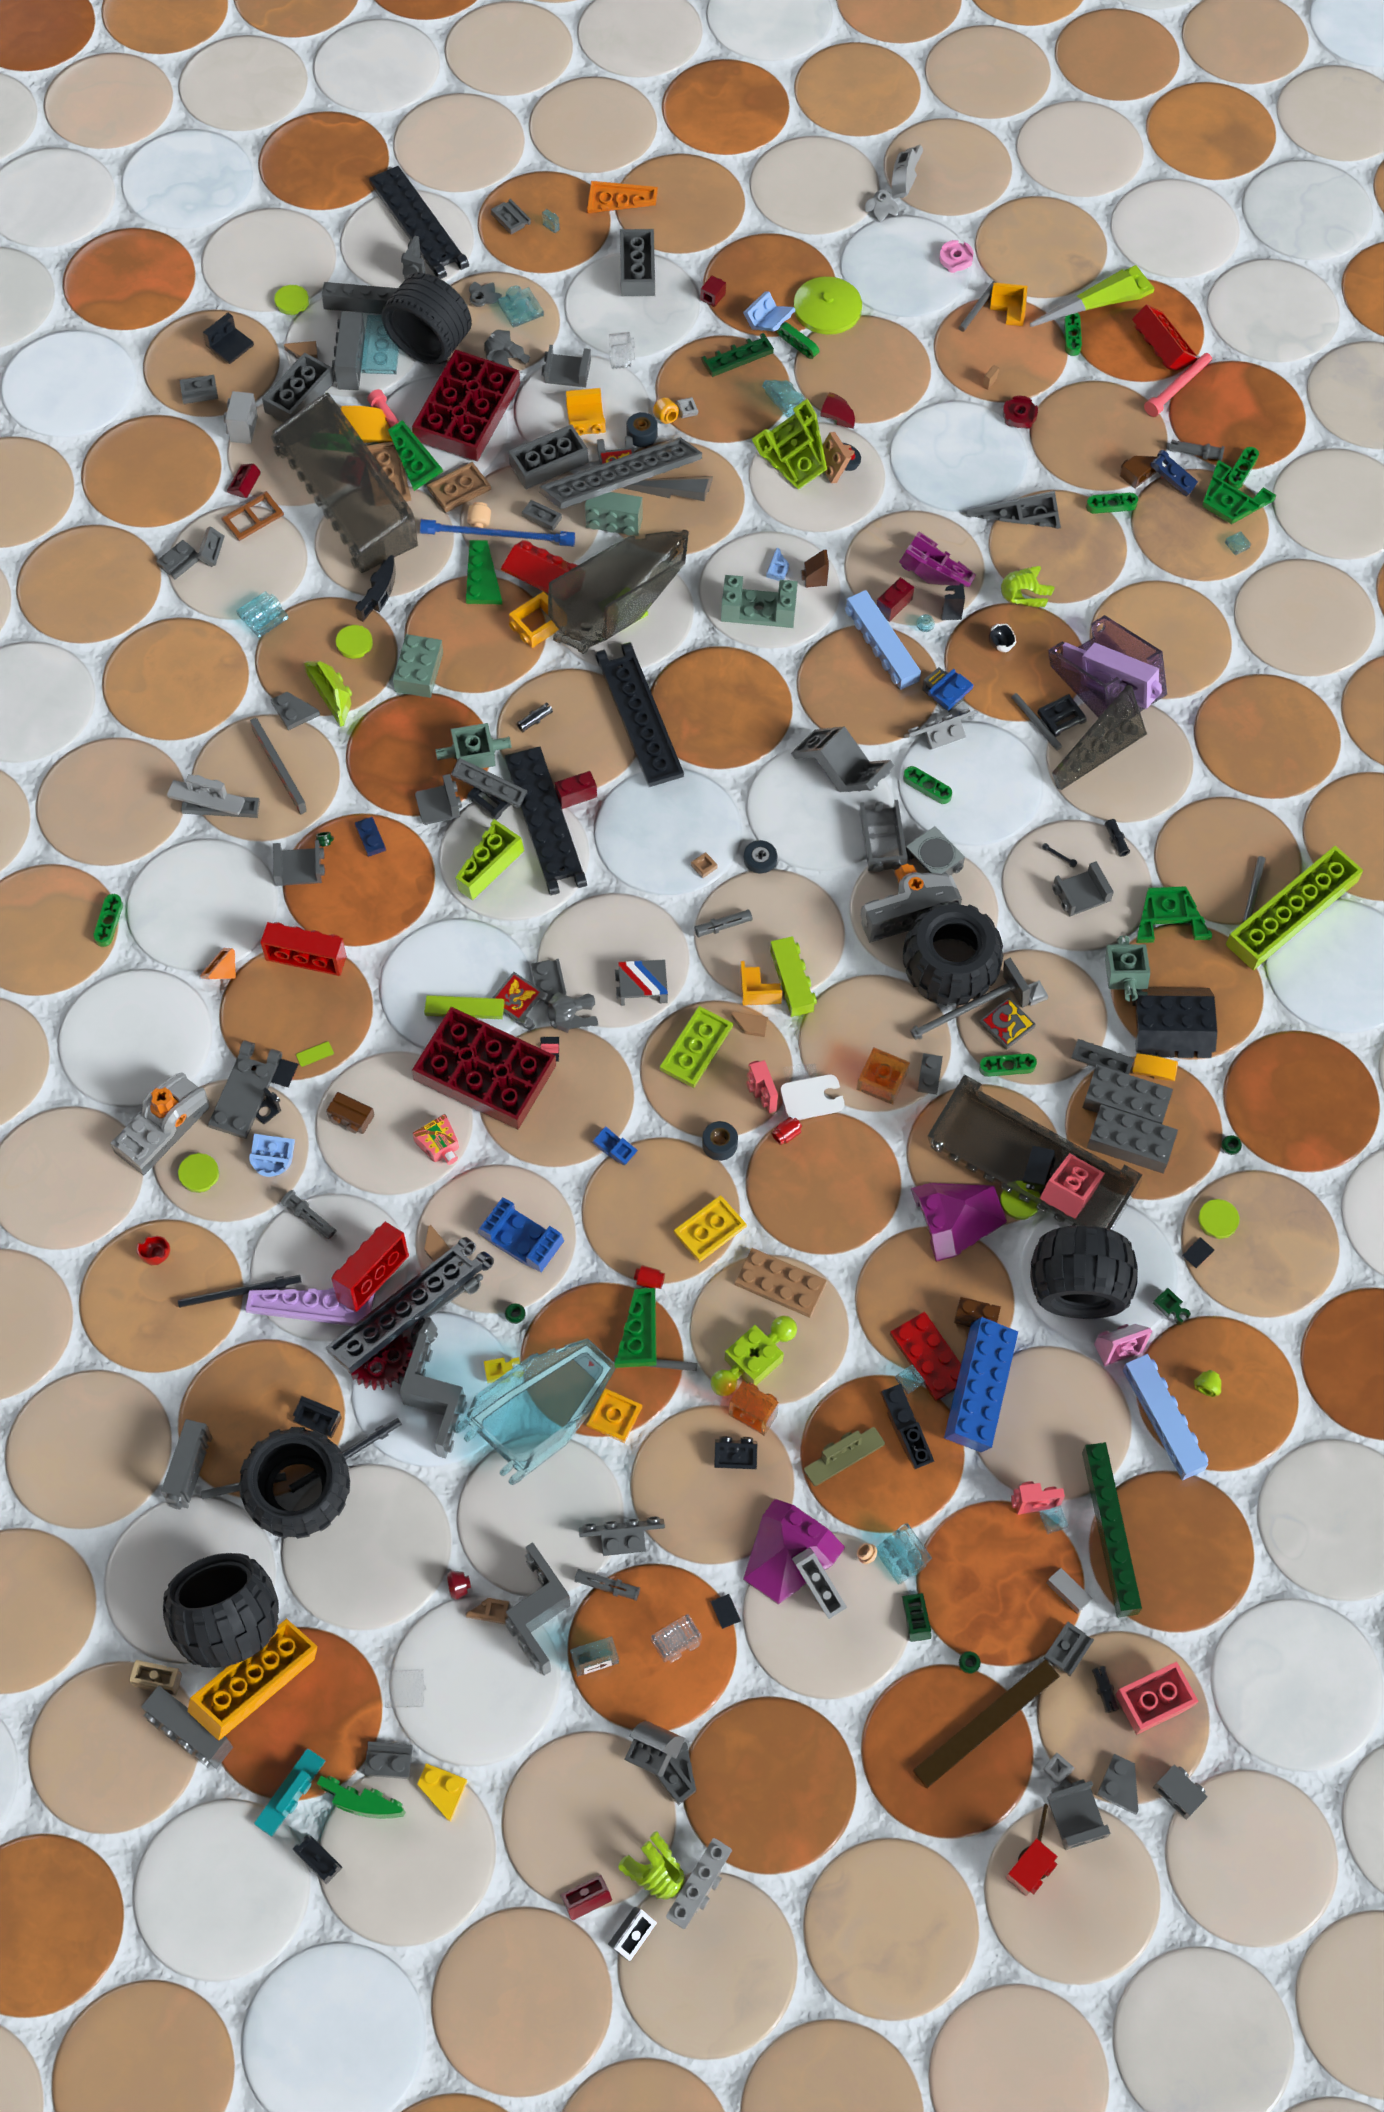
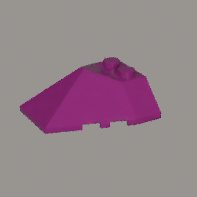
M918 532L900 559L899 563L902 564L901 566L907 571H913L927 584L950 586L963 583L964 587H970L976 574L960 561L957 563L950 559V553L947 551L943 553L937 548L938 544Z
M928 1183L911 1188L916 1206L921 1207L931 1235L930 1246L936 1262L956 1257L961 1251L974 1245L978 1240L1007 1223L994 1185Z
M774 1499L762 1516L743 1580L779 1605L806 1584V1581L792 1560L793 1557L810 1547L824 1570L833 1566L845 1547L828 1528L795 1505Z

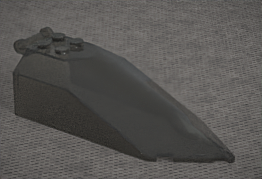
M689 531L645 534L643 539H635V536H628L549 582L548 616L559 629L554 633L553 641L564 643L585 654L590 647L606 641L640 620L685 565Z

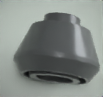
M430 1317L421 1318L411 1332L414 1342H417L419 1333L428 1335L430 1343L434 1342L437 1338V1327Z

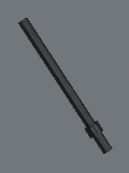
M301 1275L285 1278L284 1276L275 1277V1280L179 1299L178 1306L181 1308L249 1294V1291L283 1289L287 1285L302 1283Z
M399 1418L385 1426H379L375 1429L374 1433L343 1451L345 1460L378 1439L382 1440L389 1436L388 1433L402 1425ZM313 1470L290 1484L289 1488L294 1493L318 1478L319 1475Z

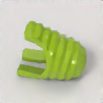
M1032 566L1031 568L1028 567L1007 574L1001 584V593L1003 598L1010 603L1045 607L1048 598L1025 599L1022 596L1021 589L1030 590L1038 595L1051 596L1055 587L1039 584L1036 578L1041 570V566Z
M656 1831L650 1836L656 1847L650 1841H647L641 1848L651 1862L650 1864L642 1865L628 1855L621 1860L618 1868L625 1876H630L632 1881H636L638 1886H643L644 1890H648L650 1895H655L657 1899L668 1900L674 1898L681 1891L685 1883V1876L680 1868V1864L672 1856V1851L669 1850L668 1844Z

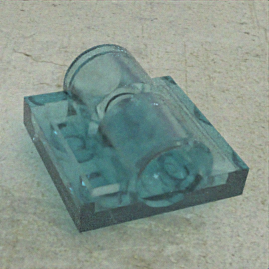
M518 285L512 286L507 290L505 297L498 299L499 306L513 328L544 316L542 307L529 287L522 290Z
M765 380L762 385L766 395L786 417L795 414L793 408L804 401L803 395L797 392L793 384L787 380Z
M266 591L236 610L237 615L258 638L288 619V614L282 609L278 599L273 594L269 595Z
M908 1523L903 1524L876 1547L877 1555L898 1585L922 1571L927 1566L926 1563L932 1559Z

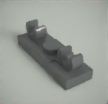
M1080 1039L1077 1040L1071 1057L1095 1067L1098 1064L1125 1074L1130 1073L1134 1058L1130 1056H1125L1122 1053H1117L1116 1051Z

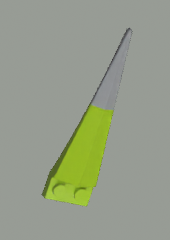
M1134 265L1126 270L1116 272L1030 323V327L1081 311L1138 300L1154 293V287L1137 265Z

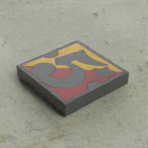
M1010 998L1006 999L980 1020V1024L1006 1050L1036 1026Z

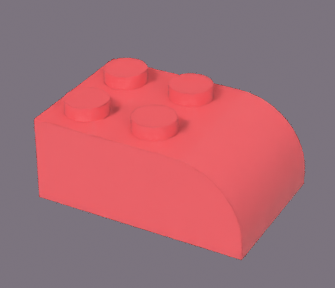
M1069 1153L1049 1179L1040 1199L1048 1205L1059 1209L1065 1215L1076 1219L1094 1194L1105 1173Z
M1177 1661L1120 1688L1115 1694L1136 1735L1183 1713L1199 1702Z

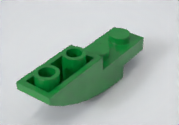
M328 1775L327 1778L320 1776L317 1782L320 1789L335 1796L332 1800L333 1806L345 1812L377 1819L404 1817L406 1813L404 1808H402L403 1804L393 1798L390 1801L383 1798V1793L374 1788H371V1790L364 1788L359 1796L358 1790L351 1786H347V1788L340 1786V1781Z

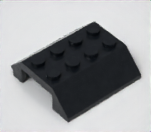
M1148 987V989H1136L1138 998L1132 1001V1005L1136 1006V1052L1155 1056V1051H1158V1057L1174 1058V1052L1177 1051V1058H1194V1051H1197V1058L1212 1057V1053L1216 1052L1218 1031L1215 996L1210 988Z

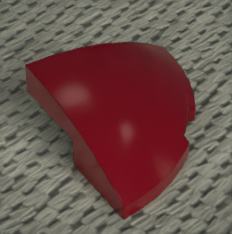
M829 392L820 416L837 420V425L854 429L855 415L853 409H851L845 399Z

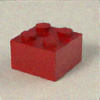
M1036 1838L1005 1878L1025 1896L1030 1892L1034 1895L1044 1883L1041 1880L1042 1876L1045 1874L1048 1877L1058 1865L1055 1862L1058 1856Z

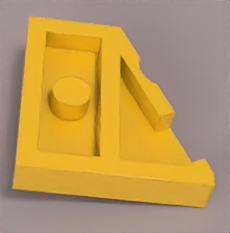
M426 1763L417 1785L445 1818L451 1822L467 1784V1779Z

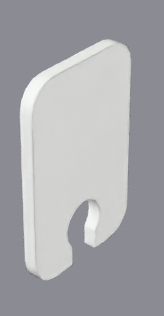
M824 1075L783 1084L780 1093L787 1117L802 1120L840 1112L844 1108L843 1096H838L833 1100H829L824 1096L826 1089L840 1088L837 1077L834 1075Z

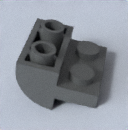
M641 1722L633 1729L629 1736L633 1738V1742L624 1760L663 1777L671 1757L677 1758L685 1738L651 1722Z

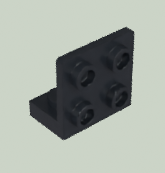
M229 312L203 331L206 347L228 364L234 362L254 346V342L235 328L233 316Z

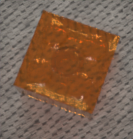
M873 1047L858 1079L856 1090L893 1105L908 1074L910 1062Z
M742 1381L729 1402V1415L765 1436L778 1415L779 1402L773 1395L769 1393L764 1394L759 1391V1388L753 1383L749 1382L747 1384Z

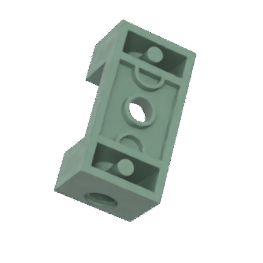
M725 575L721 622L793 628L798 581L780 580L779 591L769 592L743 589V576ZM760 605L763 609L756 610L754 607Z

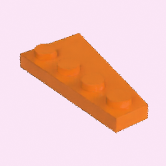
M591 181L587 214L655 206L658 187Z

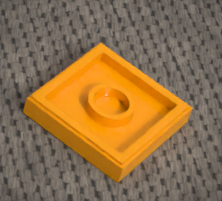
M604 1388L586 1426L625 1444L642 1409V1404Z

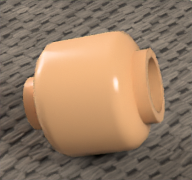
M475 502L469 506L467 523L472 527H478V529L488 527L491 510L487 507V504Z

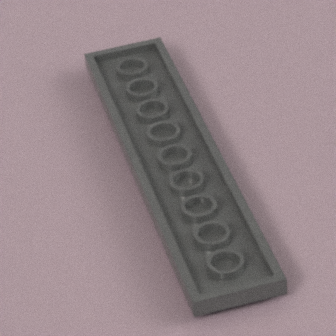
M679 437L539 486V493L558 508L564 509L702 459V452Z

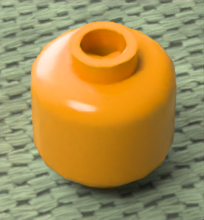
M661 398L654 404L653 414L663 424L672 423L677 419L679 409L669 398Z

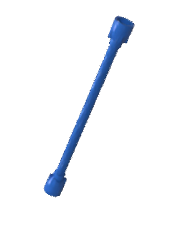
M421 519L420 523L421 534L435 535V532L449 531L463 534L472 533L476 535H497L499 537L506 536L522 539L531 538L533 540H554L560 543V546L574 547L575 532L561 531L560 534L549 535L547 533L501 531V529H478V527L469 528L455 525L444 526L436 523V520Z

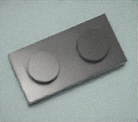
M530 500L522 511V517L552 531L562 519L561 513L533 500Z
M208 527L197 558L211 567L215 566L225 536L213 527Z
M923 1053L917 1092L937 1095L943 1056Z

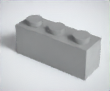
M810 1547L792 1558L828 1619L847 1608Z

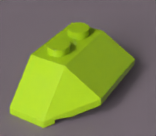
M321 661L305 662L304 666L307 676L340 727L344 726L351 707L350 696H352L350 688L344 686L342 676L339 672L336 673L332 666Z

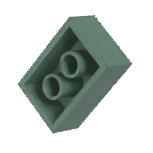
M609 492L586 500V528L638 536L643 520L642 497Z
M409 634L405 635L393 678L395 692L431 698L443 656L442 640Z

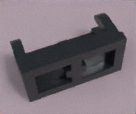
M964 584L947 586L946 591H954L955 593L944 596L941 619L942 621L962 620L965 603Z
M1037 1146L1032 1147L1023 1177V1183L1027 1184L1026 1189L1043 1193L1051 1177L1056 1160L1055 1150Z
M301 1396L293 1413V1416H295L294 1423L313 1431L316 1430L329 1438L333 1437L342 1419L340 1411L304 1396Z
M306 1835L304 1837L305 1840L300 1845L296 1844L293 1851L327 1885L343 1867L312 1836Z

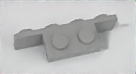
M968 708L959 711L958 716L953 717L951 714L942 717V721L936 723L935 720L925 723L926 727L919 729V726L908 729L909 733L905 734L904 738L925 732L930 750L963 739L966 735L960 719L977 714L976 710L970 711Z
M188 774L186 783L173 780L167 793L168 797L235 815L240 814L245 802L243 797L228 794L225 784L221 781L205 779L200 775Z
M716 1838L712 1839L667 1913L666 1918L682 1929H686L699 1908L704 1910L710 1900L707 1897L711 1888L716 1890L722 1880L719 1875L732 1852L730 1847Z

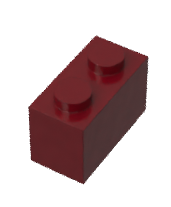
M900 577L877 599L876 605L887 621L890 622L913 600L914 586Z
M591 771L555 782V791L562 809L597 798V785Z

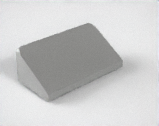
M1062 1568L1052 1575L1046 1583L1077 1614L1093 1599Z

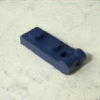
M1160 450L1157 454V459H1154L1151 463V467L1185 496H1188L1198 483L1193 476L1171 459L1165 450Z

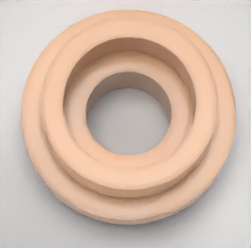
M864 1543L857 1550V1557L862 1564H869L876 1558L877 1548L873 1544Z

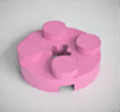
M952 240L942 246L939 259L949 272L955 273L956 271L965 270L972 265L974 252L968 243L964 242L962 244L959 243V240Z

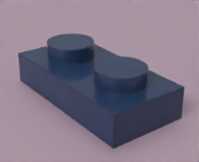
M373 817L355 822V827L368 857L386 851Z

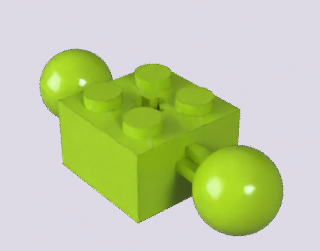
M779 1316L772 1322L771 1333L767 1336L756 1325L750 1328L725 1351L724 1360L732 1368L730 1370H719L714 1373L711 1378V1388L714 1393L719 1396L731 1395L737 1388V1379L740 1376L752 1388L757 1386L783 1362L784 1353L776 1344L779 1341L788 1342L796 1336V1322L789 1316Z

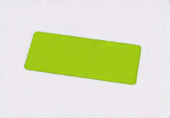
M329 1041L297 1053L296 1056L301 1067L331 1056L334 1052Z

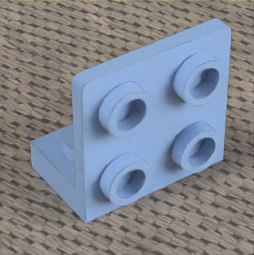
M765 291L743 313L752 330L776 331L784 321L791 317L795 308L776 306L770 292Z

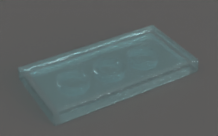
M367 315L362 373L397 374L399 348L386 333L381 315Z

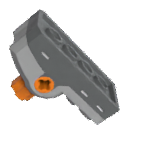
M901 865L899 869L895 870V876L899 883L898 895H889L882 900H873L862 906L861 924L869 943L910 931L914 921L931 907L938 904L942 906L948 905L949 902H959L961 905L962 897L952 875L917 873L913 865Z
M183 1072L175 1074L164 1081L146 1096L142 1104V1111L110 1143L114 1152L144 1176L209 1109V1100L205 1089L196 1086L187 1079L186 1074Z

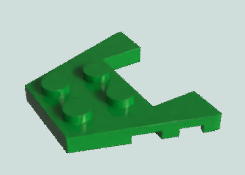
M1218 460L1202 507L1232 525L1276 499V494L1264 487L1254 498H1251L1225 482L1224 480L1230 474L1232 468Z
M1186 886L1148 888L1136 943L1154 942V924L1191 923L1194 940H1211L1212 932L1205 925V920L1203 916H1200L1197 905Z

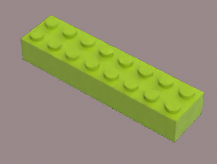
M1337 846L1332 847L1230 933L1226 946L1254 971L1359 881L1363 869Z

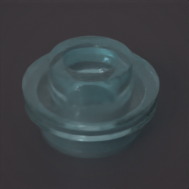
M924 614L917 619L916 625L920 631L929 632L933 630L935 621L932 616Z

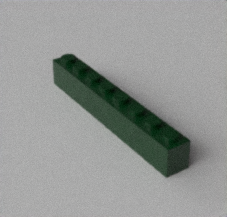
M1103 1442L1085 1445L1082 1456L1116 1616L1119 1618L1138 1615L1142 1605L1107 1444Z

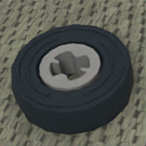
M763 840L750 843L745 848L743 855L746 867L750 871L759 874L771 871L775 867L778 858L775 847ZM759 854L763 855L762 859H758Z

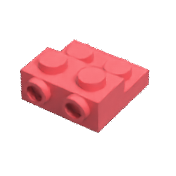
M765 1060L760 1062L753 1061L748 1065L747 1088L750 1093L753 1092L755 1098L760 1097L762 1106L764 1108L767 1107L769 1113L776 1112L778 1093Z
M1033 1481L1022 1483L1018 1489H1014V1495H1011L1012 1507L1016 1508L1017 1514L1059 1509L1065 1495L1063 1488L1057 1489V1487L1053 1486L1047 1487L1042 1491L1040 1483L1034 1484Z

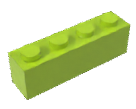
M793 936L771 941L770 953L791 1017L814 1012V1004H817L815 993H811L810 977L806 976L804 972L806 966L804 959H800L799 954L801 952L798 942L795 943Z

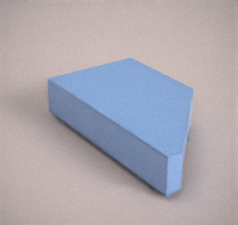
M776 548L766 577L780 581L785 580L789 563L782 556L780 549Z

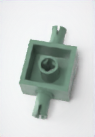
M488 723L451 729L452 747L435 750L437 761L454 758L458 761L461 758L477 767L488 768L496 766L495 751L511 748V741L509 736L493 740Z
M1122 935L1117 938L1118 945H1107L1105 966L1108 988L1124 989L1125 999L1130 1001L1129 995H1131V999L1134 1001L1138 998L1136 989H1148L1150 967L1146 944H1129L1128 936H1124V942Z

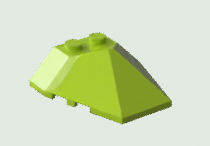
M805 399L793 408L795 414L773 430L765 429L752 438L759 454L766 458L774 468L778 469L797 489H801L827 470L817 415L808 399Z

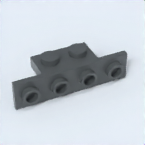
M656 1516L649 1517L645 1521L628 1519L626 1523L618 1524L616 1521H608L604 1525L599 1526L589 1523L579 1528V1536L601 1535L603 1556L646 1552L644 1531L665 1528L664 1519Z

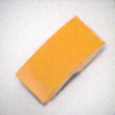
M1136 1053L1133 1073L1136 1075L1154 1076L1155 1079L1175 1081L1178 1061Z

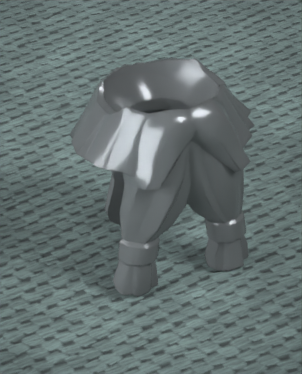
M495 330L484 342L486 359L513 368L509 364L508 358H517L525 364L530 360V356L524 354L523 347L511 341L510 331Z
M559 992L555 994L547 1007L551 1026L566 1033L570 1029L598 1026L596 1016L581 1018L575 1015L576 1011L582 1009L592 1010L595 1005L594 995L585 994L581 997L571 998Z

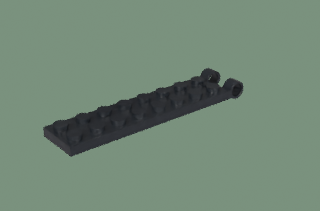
M399 166L369 178L370 185L408 238L412 241L414 236L419 237L420 254L436 277L440 279L447 277L444 266L456 262L460 270L469 267L466 255L460 252Z
M632 643L621 644L624 657L610 661L604 649L595 652L597 663L607 682L648 787L684 777V771L634 652Z
M541 747L504 755L512 783L527 790V794L520 807L549 895L560 894L557 880L574 876L577 888L586 887L587 880Z
M463 1237L449 1251L325 1347L327 1352L345 1369L353 1373L478 1272L489 1270L494 1264V1258L483 1251L471 1261L466 1256H470L475 1251L476 1244L468 1237Z

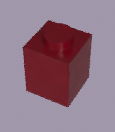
M711 275L701 287L700 300L715 307L726 294V282Z

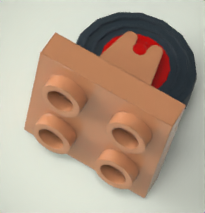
M829 432L822 445L827 470L824 473L830 483H837L844 470L853 471L859 466L861 455L852 445L842 443L836 432Z

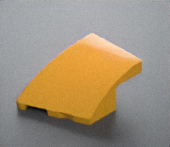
M341 406L340 435L358 437L362 443L378 442L381 444L392 442L388 431L390 427L385 420L382 409L367 406Z

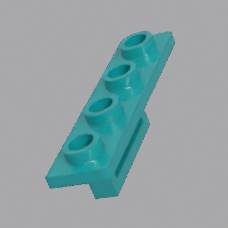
M306 1749L254 1824L272 1837L287 1815L295 1810L298 1805L297 1801L302 1794L305 1795L312 1785V1780L326 1760L310 1749Z

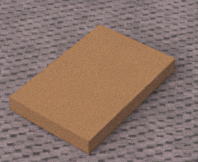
M471 462L427 484V489L444 512L447 513L491 490V485L475 464Z

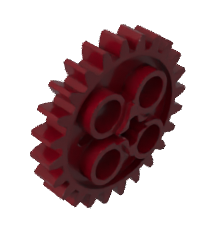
M400 1334L351 1373L352 1379H356L358 1385L363 1383L366 1389L372 1385L373 1390L377 1388V1385H380L381 1389L384 1390L386 1384L392 1388L393 1381L400 1384L399 1377L404 1378V1371L407 1370L413 1353L408 1337H403V1334Z

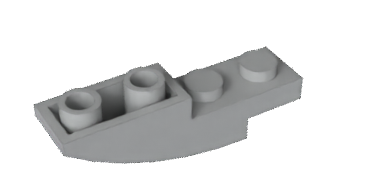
M921 145L906 149V151L898 154L892 176L893 199L904 198L909 194L917 176L914 169L923 152Z

